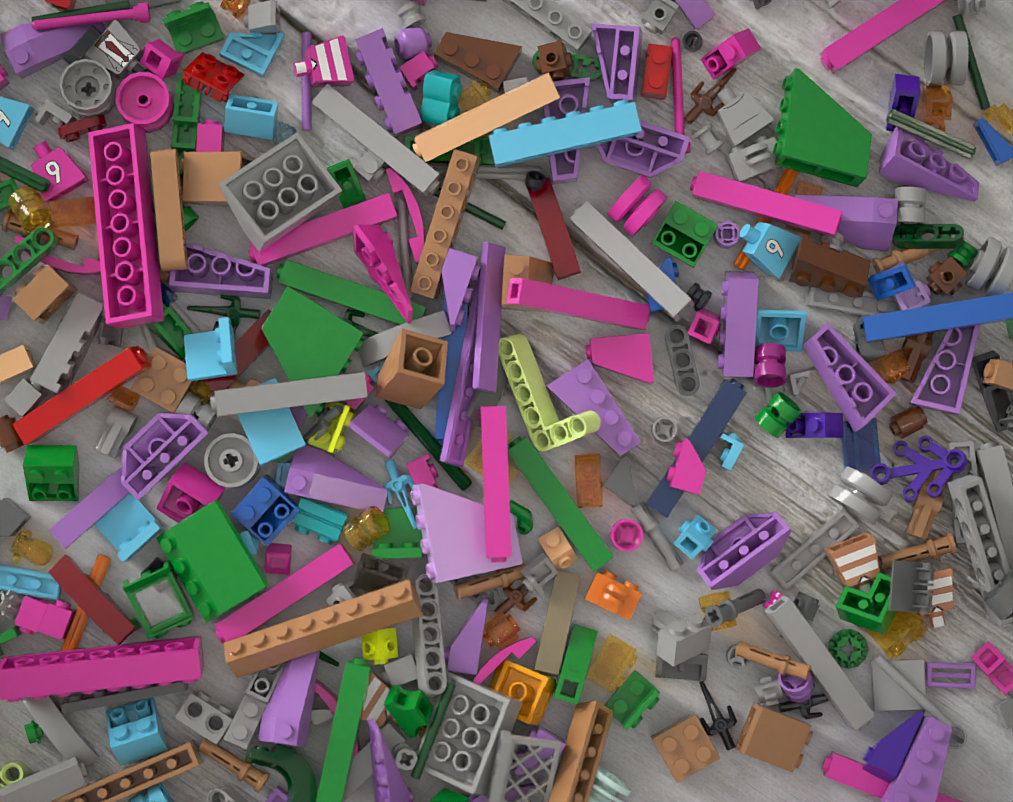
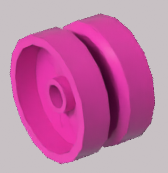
M137 72L129 75L120 83L116 91L115 102L119 113L127 124L134 123L146 130V133H152L161 130L169 123L173 115L174 102L167 85L160 77L150 72Z
M643 174L633 182L607 213L615 222L621 221L629 213L631 216L624 223L623 229L631 237L643 226H647L660 211L659 208L668 199V196L660 189L654 190L646 198L644 195L651 188L652 182Z

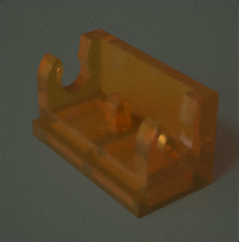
M94 196L49 201L52 229L96 224Z

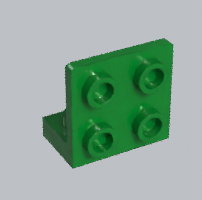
M200 1L190 6V9L183 12L181 10L172 11L167 14V18L162 19L165 27L170 32L178 53L183 52L187 54L224 40L216 14L209 2L204 3Z
M404 508L384 509L383 514L372 512V559L423 557L421 547L422 531L418 527L413 529ZM411 508L416 521V515H418L417 508Z
M634 670L607 700L604 706L614 711L613 717L626 730L630 727L635 729L643 720L641 714L647 708L651 710L658 703L660 692L639 672Z

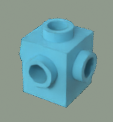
M697 514L692 521L686 519L679 527L678 531L681 534L673 544L693 559L701 550L706 552L712 545L714 540L711 537L716 529Z

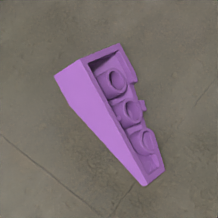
M895 127L881 155L879 173L900 184L925 188L928 191L972 202L978 199L979 182L957 163H949L942 156L944 152L939 148L934 150L924 142L925 139Z

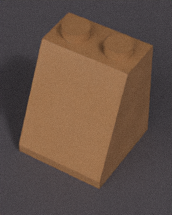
M184 152V159L181 160V171L183 173V183L181 184L182 201L192 205L229 206L218 184L254 161L255 158L242 152Z
M505 255L502 309L546 312L507 304L510 278H523L552 284V263L531 256Z
M402 328L377 376L375 397L421 410L444 386L448 341Z
M753 702L736 743V749L745 755L793 772L795 767L799 768L804 756L801 754L804 744H809L813 731H810L811 725Z

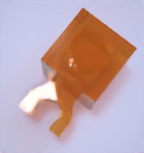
M948 85L923 86L922 111L926 118V124L932 126L935 123H939V130L944 132L946 128L944 120H951L953 97Z

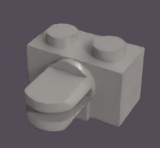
M767 135L753 141L754 145L745 148V145L742 144L731 149V154L727 156V161L735 181L743 183L782 168L774 165L776 155H773L776 143L775 136L769 139Z
M660 611L654 614L652 630L659 634L656 655L672 666H676L709 650L712 626L700 616L693 614L679 620L667 611Z

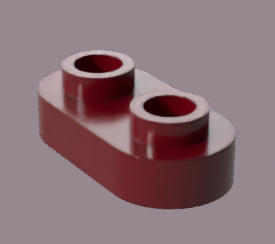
M95 115L65 124L57 130L60 139H66V142H73L79 140L80 135L102 130L107 126L104 115Z

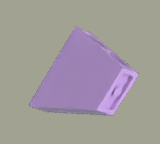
M423 483L412 485L411 499L413 505L417 506L418 511L416 524L418 529L422 531V552L426 554L428 564L425 566L426 573L433 583L523 564L513 515L510 514L511 557H506L507 562H492L491 558H486L485 509L483 504Z

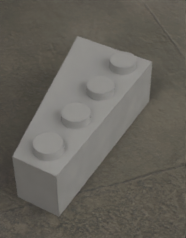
M79 292L76 296H72L67 306L69 310L58 323L56 333L49 342L43 357L30 378L31 381L56 393H60L71 386L99 328L100 322L104 318L101 317L102 303Z

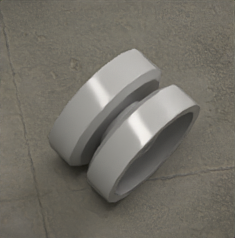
M929 31L926 37L924 52V72L927 85H941L945 77L950 86L964 85L968 70V39L966 32L951 31L946 39L943 31Z
M991 236L988 237L973 260L965 285L974 290H979L985 285V294L987 296L1003 294L1013 278V247L1009 246L1002 251L1001 241Z
M235 433L222 434L213 439L207 447L204 456L205 470L209 477L218 485L228 488L243 487L256 478L261 468L248 438ZM232 456L238 458V462H235L236 465L234 466L230 464Z
M846 466L840 475V479L851 489L849 490L841 485H834L828 497L849 512L874 525L881 513L870 501L880 506H886L893 495L871 477Z

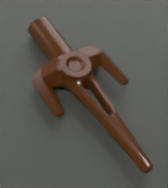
M736 68L730 70L704 95L699 94L704 82L701 81L691 92V99L696 105L684 117L687 123L692 124L703 111L709 116L714 117L717 111L724 104L721 102L713 109L712 102L735 74ZM718 86H720L719 89L716 91V93L710 98L709 95H710Z
M512 582L507 587L502 588L508 598L494 612L501 618L514 605L519 610L526 611L537 601V598L534 597L525 603L524 597L529 590L526 589L524 592H521V589L525 587L524 584L517 589L510 588L514 583Z

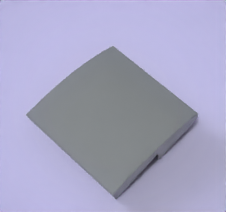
M925 659L888 660L927 697ZM872 661L874 711L924 709L880 666Z

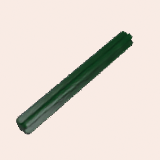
M385 400L459 488L463 491L472 484V481L460 467L440 461L442 446L406 405Z

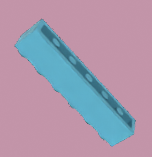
M621 100L615 102L614 107L604 108V105L590 108V112L580 114V111H574L565 114L566 118L558 120L554 116L541 120L542 123L532 125L531 122L519 124L517 129L510 131L507 128L496 129L493 131V135H489L495 167L498 168L640 135L642 130L635 102L629 103L628 100Z

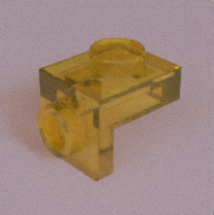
M1005 103L999 107L994 104L984 113L987 122H990L995 117L1010 135L1013 134V109L1010 110Z

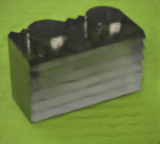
M362 553L356 569L353 587H358L359 590L362 589L369 593L406 581L410 567Z

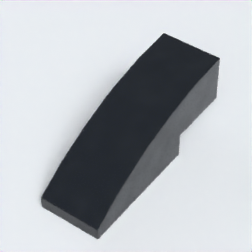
M992 350L973 357L972 365L996 432L999 433L1007 430V426L998 421L999 419L1007 418L1006 410L1010 405H1013L1012 392L983 383L985 378L984 369L987 363H989L990 359H1000V355Z

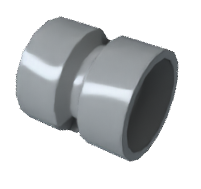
M918 187L895 188L894 199H898L897 224H925L926 211L922 209V206L926 204V189Z
M189 392L184 397L175 412L176 414H192L207 430L211 428L217 418V411L212 412L211 404H202V399L192 392Z

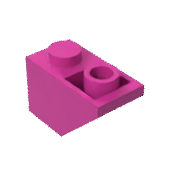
M748 28L729 37L701 58V61L714 80L760 51L761 47Z
M684 438L682 443L677 442L673 454L674 457H677L675 467L670 466L666 480L670 481L669 487L700 495L706 469L690 440Z

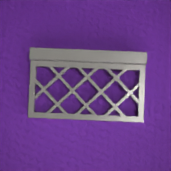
M500 730L485 802H509L505 797V792L513 787L520 793V796L511 802H521L523 800L531 802L528 797L538 790L544 796L540 802H548L561 742L511 735V732L508 730ZM515 744L527 745L530 750L518 757L514 752ZM544 747L554 748L553 754L545 760L537 753ZM534 755L540 763L528 770L523 761ZM520 765L525 773L514 780L509 774L510 770ZM545 768L548 772V777L538 783L533 774ZM529 777L535 786L523 792L518 784Z

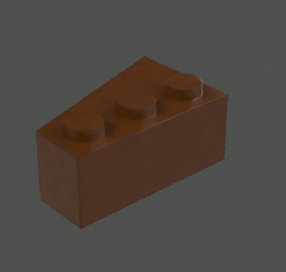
M445 32L434 52V58L499 94L503 87V81H506L522 53V46Z

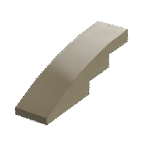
M557 570L558 574L554 578L534 671L554 676L559 675L581 576Z

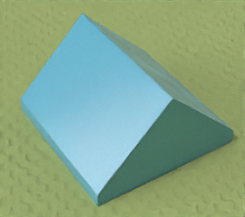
M757 309L755 347L764 343H777L784 346L786 351L802 352L807 311Z

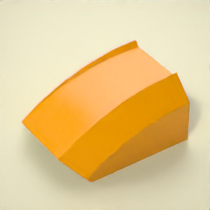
M504 659L496 667L489 688L522 701L517 719L537 726L543 719L552 693L555 690V679Z

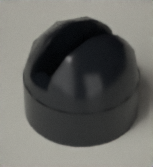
M689 31L683 37V45L688 51L696 52L702 47L703 39L698 32ZM694 37H697L695 46L691 47Z
M528 171L525 177V186L528 190L532 188V192H537L544 186L546 177L540 172Z

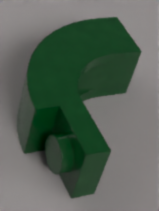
M277 743L271 752L269 748L264 746H254V748L251 747L246 752V763L272 768L283 776L288 786L287 802H316L317 784L313 771L306 760L295 750Z

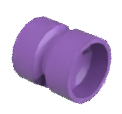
M786 673L785 675H778L782 691L790 701L800 703L812 696L814 682L811 673L806 681Z

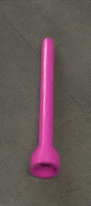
M148 2L138 3V6H133V9L35 20L31 26L34 30L110 22L115 19L117 21L135 19V21L144 23L151 22Z
M674 37L671 39V47H673L672 80L675 132L685 135L681 41L678 37ZM690 142L688 143V146H687V149H686L685 154H688V153L691 152V151H690Z

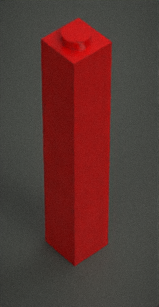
M139 346L127 348L13 423L12 425L24 445L37 442L150 368L147 353Z

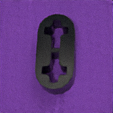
M92 25L63 57V60L69 65L80 60L102 35V32Z

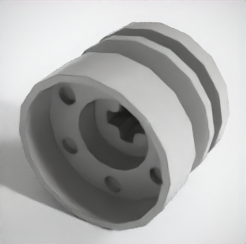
M89 59L75 61L66 67L61 75V94L72 112L79 117L85 119L95 115L105 116L115 105V84L107 69L97 61ZM93 88L94 92L88 97L86 93H89V89Z

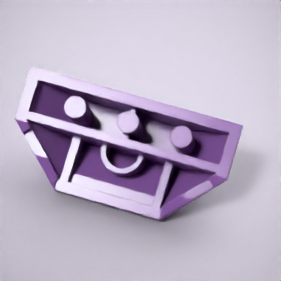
M640 121L642 130L640 135L596 145L604 163L652 178L683 161L690 137Z
M159 412L123 447L121 484L139 501L210 432L192 414Z
M770 512V514H745L712 539L714 540L712 545L706 552L703 551L697 572L711 590L738 586L778 557L792 530L777 512Z

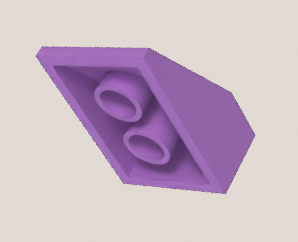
M369 404L348 426L387 457L392 458L409 437V434L405 432L408 427L398 419L393 422L386 416L389 412L379 404L375 407Z

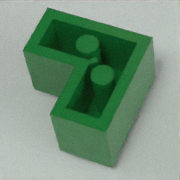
M878 572L869 593L845 586L836 605L840 619L886 635L897 612L889 610L891 577Z

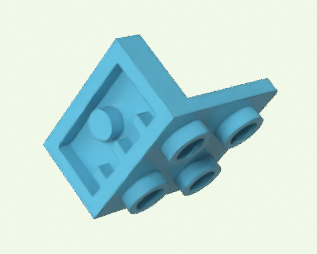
M229 317L218 318L219 328H215V331L184 336L186 369L189 381L238 374L234 330Z
M131 493L125 496L95 524L96 528L119 552L117 556L123 562L129 561L164 529L149 510Z

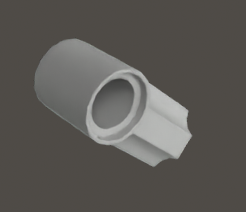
M115 405L107 418V427L96 450L116 458L126 436H129L134 429L138 416Z

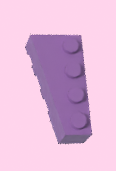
M590 77L554 81L560 98L543 106L544 118L555 116L556 120L566 118L565 114L580 111V114L586 113ZM581 148L549 156L552 185L577 182Z
M186 242L188 269L170 271L169 286L173 292L271 299L273 274L270 268L242 259H236L227 256V254L215 252L196 244L193 245Z
M725 271V280L722 281L721 294L724 296V305H721L720 320H723V330L719 331V345H722V354H718V369H722L723 376L753 377L759 282L755 272Z
M828 322L802 345L854 433L864 427L897 394Z
M980 325L946 331L909 402L910 405L953 415L960 414Z
M588 359L546 386L575 415L590 410L596 412L601 424L599 430L594 433L618 456L625 454L641 443Z
M931 716L923 718L897 777L890 782L880 802H936L953 728Z

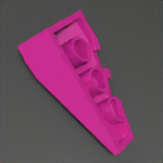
M355 225L353 227L355 254L408 324L411 323L413 310L394 252L391 236L388 232H383L379 225Z

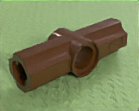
M934 332L905 338L901 349L903 352L893 376L907 382H915L923 359L927 358L932 347Z

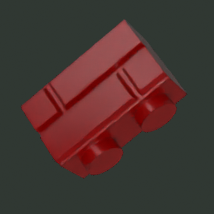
M648 44L641 97L665 100L673 47Z

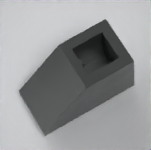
M9 498L0 500V537L15 536L31 518L30 515Z

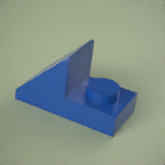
M899 262L888 270L874 274L867 280L877 301L917 286L904 262Z

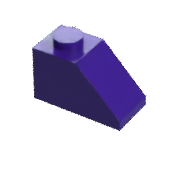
M895 74L890 92L888 113L891 109H895L912 118L915 117L920 98V77ZM886 123V131H894L896 126Z

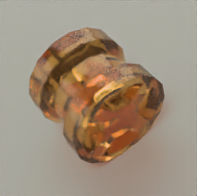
M223 0L220 7L231 11L232 16L238 19L245 12L251 0Z

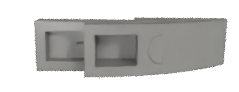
M287 662L254 673L240 706L223 739L224 742L243 751L247 750Z

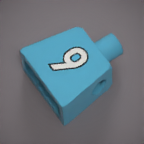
M0 97V142L13 151L34 111L31 106Z
M758 222L755 227L746 224L740 231V237L747 241L742 252L764 274L780 278L801 237L763 222Z

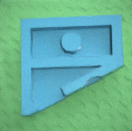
M230 32L219 55L264 78L285 36L283 33L262 34L261 32H252L250 34H243L242 32Z

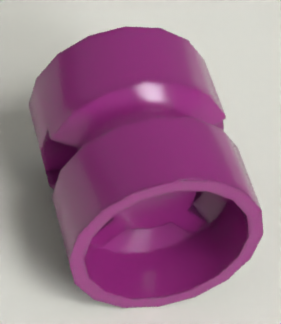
M764 343L756 346L754 363L758 365L754 368L755 384L765 388L784 385L786 383V348L777 343Z

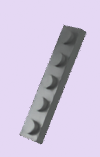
M173 681L172 684L167 686H159L154 683L148 684L147 687L131 690V686H127L116 691L117 693L107 694L106 690L92 693V697L83 699L82 695L67 697L68 702L61 704L62 713L67 714L188 690V684L183 683V681Z

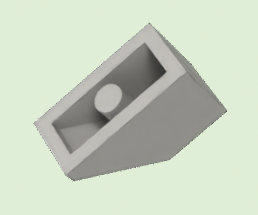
M276 0L248 6V13H244V26L248 28L250 33H280V9Z

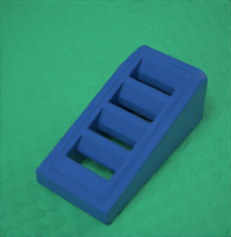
M983 117L974 123L973 126L995 166L1013 158V148Z

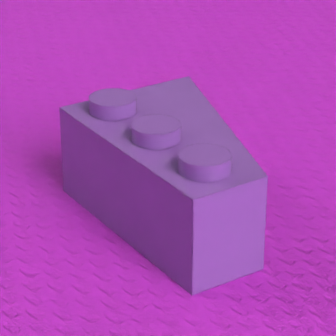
M591 23L608 100L611 104L621 100H628L629 103L635 102L636 105L643 38L641 28Z

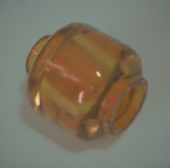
M500 613L485 623L484 629L486 633L483 637L490 647L495 645L498 649L503 650L519 638L518 631L521 629L510 614Z

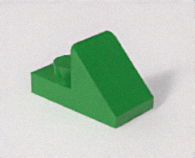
M350 159L327 167V171L342 189L339 199L343 209L367 201Z

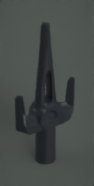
M700 681L699 684L713 725L709 727L704 718H700V722L707 735L713 736L719 733L726 750H731L736 746L728 729L737 723L732 707L730 705L727 706L730 718L725 719L704 681ZM711 704H713L719 716L718 718H715Z
M825 694L812 695L808 700L800 703L792 701L779 703V709L781 713L800 709L801 716L804 719L822 717L823 714L822 712L810 713V708L829 700L827 698L813 702L812 699L826 696Z

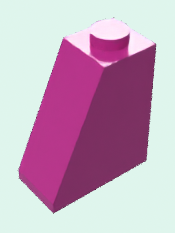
M649 333L591 338L589 340L590 344L585 345L586 359H591L592 365L647 384L654 383Z

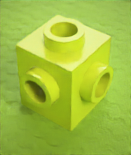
M384 628L361 636L364 659L374 660L376 665L389 663L388 659L398 657L396 628Z

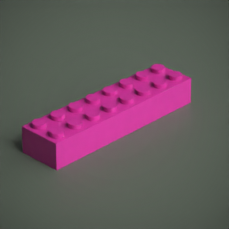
M131 123L88 132L106 324L117 329L164 321L146 130Z
M201 636L3 657L0 662V700L18 702L25 697L39 700L53 694H57L58 697H66L72 695V692L82 691L83 694H92L99 689L118 691L127 686L140 689L157 683L159 686H167L172 684L173 681L193 683L202 677L204 668Z

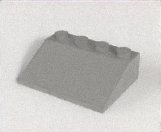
M298 132L218 184L244 233L259 252L338 200L342 192L340 186Z
M448 672L447 682L456 685L423 771L474 795L487 796L500 730L512 732L523 702ZM442 693L439 695L436 705L434 707L428 726L426 728L421 744L417 751V757L423 745L424 739L430 727L431 721L437 709Z

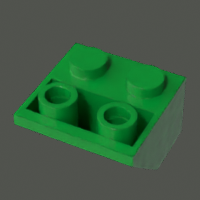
M675 200L651 244L694 268L718 224Z
M27 445L23 461V471L29 501H78L79 457L77 445Z

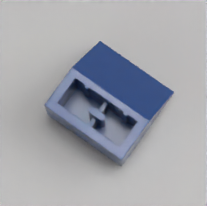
M268 474L261 478L230 513L267 547L300 511V508L290 495L284 492L285 489L278 485Z

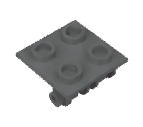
M892 560L890 611L930 613V609L933 607L932 596H927V593L933 594L934 591H927L928 586H934V584L928 583V581H934L935 569H933V563Z

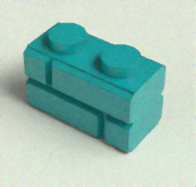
M302 496L298 505L300 511L291 521L292 524L296 525L295 530L306 535L310 531L319 535L318 540L330 545L332 541L338 542L349 514Z

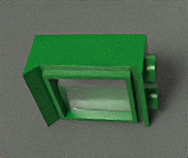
M169 560L164 562L163 568L153 573L150 570L143 572L140 579L131 583L128 579L123 581L122 589L137 614L148 639L153 637L156 639L161 638L169 633L168 630L174 627L183 628L194 619V610Z

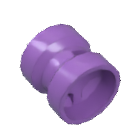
M723 222L714 232V242L721 248H731L738 241L740 231L733 222Z

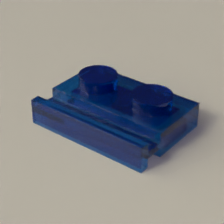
M872 418L855 433L848 421H843V438H841L844 469L846 466L853 469H866L881 463L877 419Z

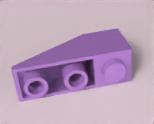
M449 248L442 268V281L450 329L455 332L456 326H461L465 311H462L465 302H470L473 289L470 286L472 280L477 281L481 266H478V257Z

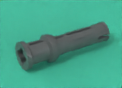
M755 589L734 600H722L719 605H711L706 608V621L712 627H720L725 621L735 620L739 613L763 604L766 601L764 600L766 595L763 590Z

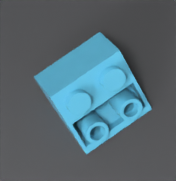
M154 697L141 699L106 711L110 748L120 766L168 751L165 731Z

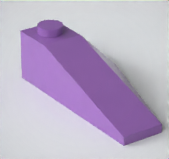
M102 22L34 30L31 26L32 23H25L0 34V38L16 74L23 79L63 59L92 25L100 30L102 34L106 27Z
M794 195L798 199L841 210L843 216L838 232L844 236L845 241L865 250H889L897 224L898 199Z
M305 446L295 451L284 490L287 493L378 514H383L389 491L323 449Z
M320 650L287 662L262 714L258 741L307 747Z
M373 718L368 719L375 802H413L412 791L410 788H407L379 727Z

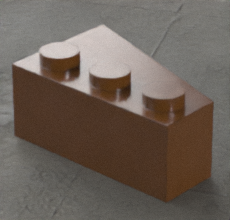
M803 233L794 254L789 282L796 283L802 287L811 286L820 288L825 292L833 291L848 297L861 298L867 286L871 261L846 250L839 253L830 249L829 243L823 241L820 245L810 241V236Z

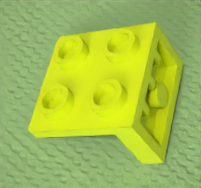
M336 401L326 402L324 408L329 407L332 409L336 404H340L343 407V412L332 421L331 427L326 434L315 441L314 438L318 434L316 433L308 441V444L336 454L337 450L342 451L347 439L343 434L346 427H349L348 425L355 418V414L352 413V407Z

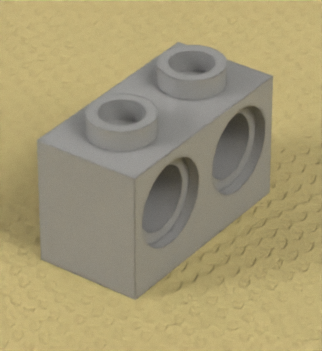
M201 690L198 693L193 691L175 718L217 745L227 732L234 718L231 715L233 711L223 704L217 706L211 702L212 697ZM193 702H197L202 706L201 715H194L191 712L190 706ZM213 716L222 718V728L216 729L212 726L211 718Z

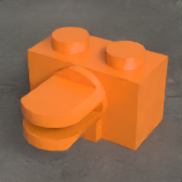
M603 570L602 574L596 572L584 599L630 621L642 595L641 592L637 591L639 586L627 580L622 584L615 580L616 575L606 570Z

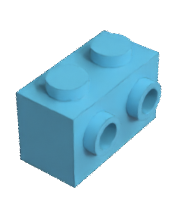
M230 94L225 107L224 132L273 140L277 128L279 102Z

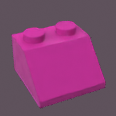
M184 462L170 478L156 509L179 523L217 499L220 501L226 488L218 485L211 478Z

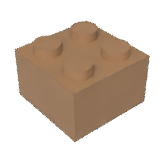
M48 264L45 267H39L32 275L34 279L28 285L26 283L21 285L15 292L17 296L13 299L33 321L44 324L78 290L59 270Z
M154 346L148 361L151 367L137 376L131 390L166 410L175 413L181 401L191 391L196 381L188 380L185 360L160 346Z
M694 712L651 736L677 783L720 759Z

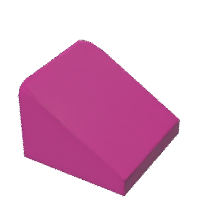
M270 543L266 547L265 573L290 574L292 545Z

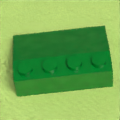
M218 499L156 537L206 623L269 585Z

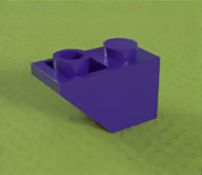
M801 413L793 423H787L786 438H843V413Z

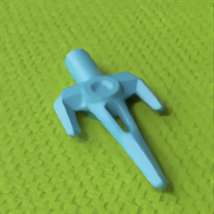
M389 460L384 463L391 479L390 482L384 485V488L389 490L387 495L388 503H393L390 492L394 491L413 529H416L417 524L406 492L407 483L410 484L413 490L412 485H415L411 475L400 476L394 460ZM401 492H402L403 495H404L406 504H405V502H404V500H403V498H402V496H401Z

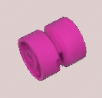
M622 519L615 522L611 527L610 540L617 549L626 552L633 551L642 543L643 531L635 521Z

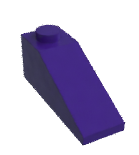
M918 711L873 747L869 746L863 756V760L866 761L863 770L888 783L895 779L924 712Z

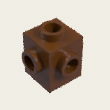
M561 40L537 46L539 60H536V65L540 75L549 72L553 82L562 81L565 77L571 76L570 67H573L572 56L570 52H567Z
M950 256L942 263L937 261L929 268L928 272L930 275L926 278L929 282L927 286L936 295L940 294L943 297L949 293L952 296L962 287L959 282L968 273Z

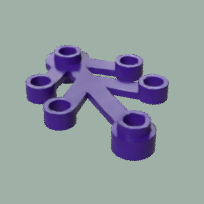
M923 436L918 440L919 450L923 453L931 452L940 458L931 461L908 447L905 441H897L893 447L895 455L897 457H906L916 464L889 468L887 465L879 463L871 468L870 475L880 485H885L890 479L917 474L912 483L905 487L902 492L903 499L908 503H913L918 498L917 492L931 473L943 469L937 479L927 486L928 495L932 498H939L943 493L942 487L950 476L961 473L967 467L968 461L965 453L957 449L947 451L935 444L930 437ZM925 441L930 443L928 447H922L921 444ZM904 446L906 449L903 452H898L897 448ZM954 459L960 461L958 465H952L950 462ZM883 473L886 476L884 479H878L877 475ZM932 487L939 488L937 493H932L930 490ZM909 491L915 493L911 498L906 496V493Z

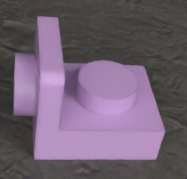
M918 280L915 282L916 287L893 295L900 310L920 308L932 302L929 298L931 292L928 286Z

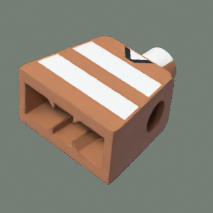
M866 532L824 548L840 581L848 587L855 585L857 590L869 593L871 589L869 580L877 577L878 572L880 573L875 537Z
M952 568L935 570L934 581H928V583L934 584V586H928L927 591H934L933 594L927 593V596H932L933 607L930 609V613L915 612L919 616L928 614L931 628L946 625L943 611L954 609Z
M374 671L371 673L362 720L368 722V719L373 718L379 727L383 726L387 718L398 724L384 707V702L391 686L387 685Z

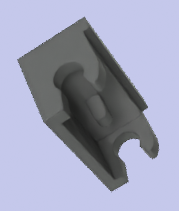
M701 653L676 666H672L657 655L655 677L705 681L708 655Z

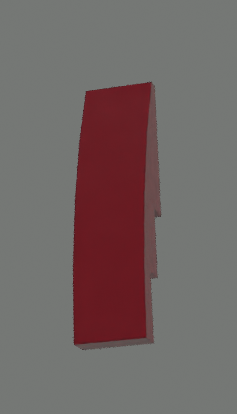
M548 177L545 179L541 190L532 192L531 188L527 189L557 280L579 274L581 270L552 183Z
M269 309L235 342L238 374L202 379L213 391L227 390L270 346L261 329L271 313Z
M65 554L48 571L74 602L117 645H120L137 628L109 594L103 592L70 556Z

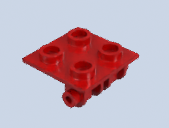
M201 52L182 72L184 73L182 80L185 81V85L196 90L198 89L199 92H202L207 85L205 95L208 96L211 92L210 97L220 103L228 101L229 92L245 76L236 67L227 65L217 60L215 56Z

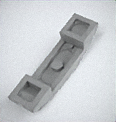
M443 310L421 317L409 324L404 323L365 339L358 350L363 367L385 360L402 328L438 339L453 334L446 311Z
M47 695L46 698L34 700L32 697L22 698L35 721L66 760L75 757L77 763L83 762L86 768L99 758V755L89 742L81 737L62 713L61 709L54 702L53 699L55 698L52 695Z

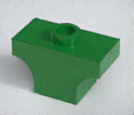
M399 685L390 687L384 702V707L409 738L418 736L421 726L428 724L434 708L422 690L407 691Z

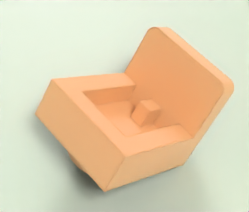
M559 526L538 538L556 570L569 567L577 559Z

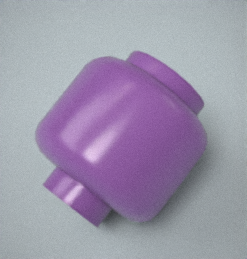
M417 26L401 29L394 38V46L398 56H402L404 60H411L422 51L427 55L428 48L432 47V40L429 33H425L422 27Z

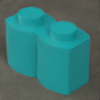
M436 70L426 73L423 84L424 98L421 105V121L440 125L460 115L458 98H460L463 91L460 76Z

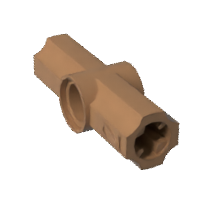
M943 469L933 471L917 492L918 498L913 502L912 507L914 509L905 533L923 540L927 539L934 517L938 515L944 500L943 493L939 498L930 497L927 486L937 479ZM946 482L945 485L942 487L943 492H944V490H945V487H946L947 482ZM932 487L930 491L932 493H937L939 491V488Z

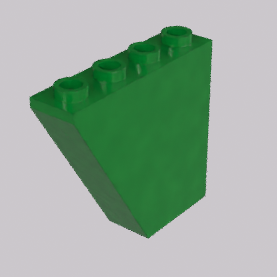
M795 68L789 76L784 78L782 90H785L779 106V111L782 112V115L776 127V133L779 136L773 149V155H776L774 165L858 187L867 178L872 134L804 72Z
M288 286L261 328L289 381L338 376L340 371L345 373L352 362L349 359L352 351L358 352L365 341L362 338V331ZM326 402L303 405L306 413L313 417L314 413L317 415L321 413Z

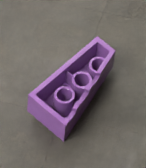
M383 28L355 39L359 49L358 52H355L360 66L365 65L368 70L365 78L370 89L373 87L376 89L378 96L374 97L379 111L385 110L387 119H384V123L388 132H394L397 138L423 127L403 75L397 66L393 51L388 45Z

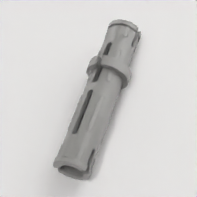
M644 501L634 506L631 512L642 526L643 533L647 534L666 562L669 570L672 572L683 565L684 562L658 525L660 522L653 517Z

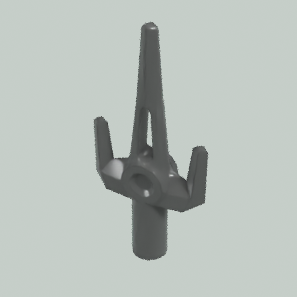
M336 404L332 409L329 407L324 408L317 415V423L303 436L304 441L316 433L318 434L314 438L315 441L326 434L331 427L332 421L343 412V407L340 404Z

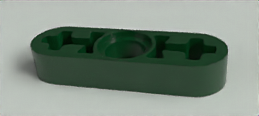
M901 224L895 227L892 240L894 246L899 249H956L964 244L965 237L963 228L958 224ZM927 233L935 235L930 240H925L921 238L924 234Z

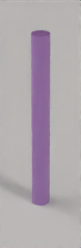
M309 32L301 33L302 61H305L304 52L307 48L311 47V33ZM309 75L302 76V131H311V84Z

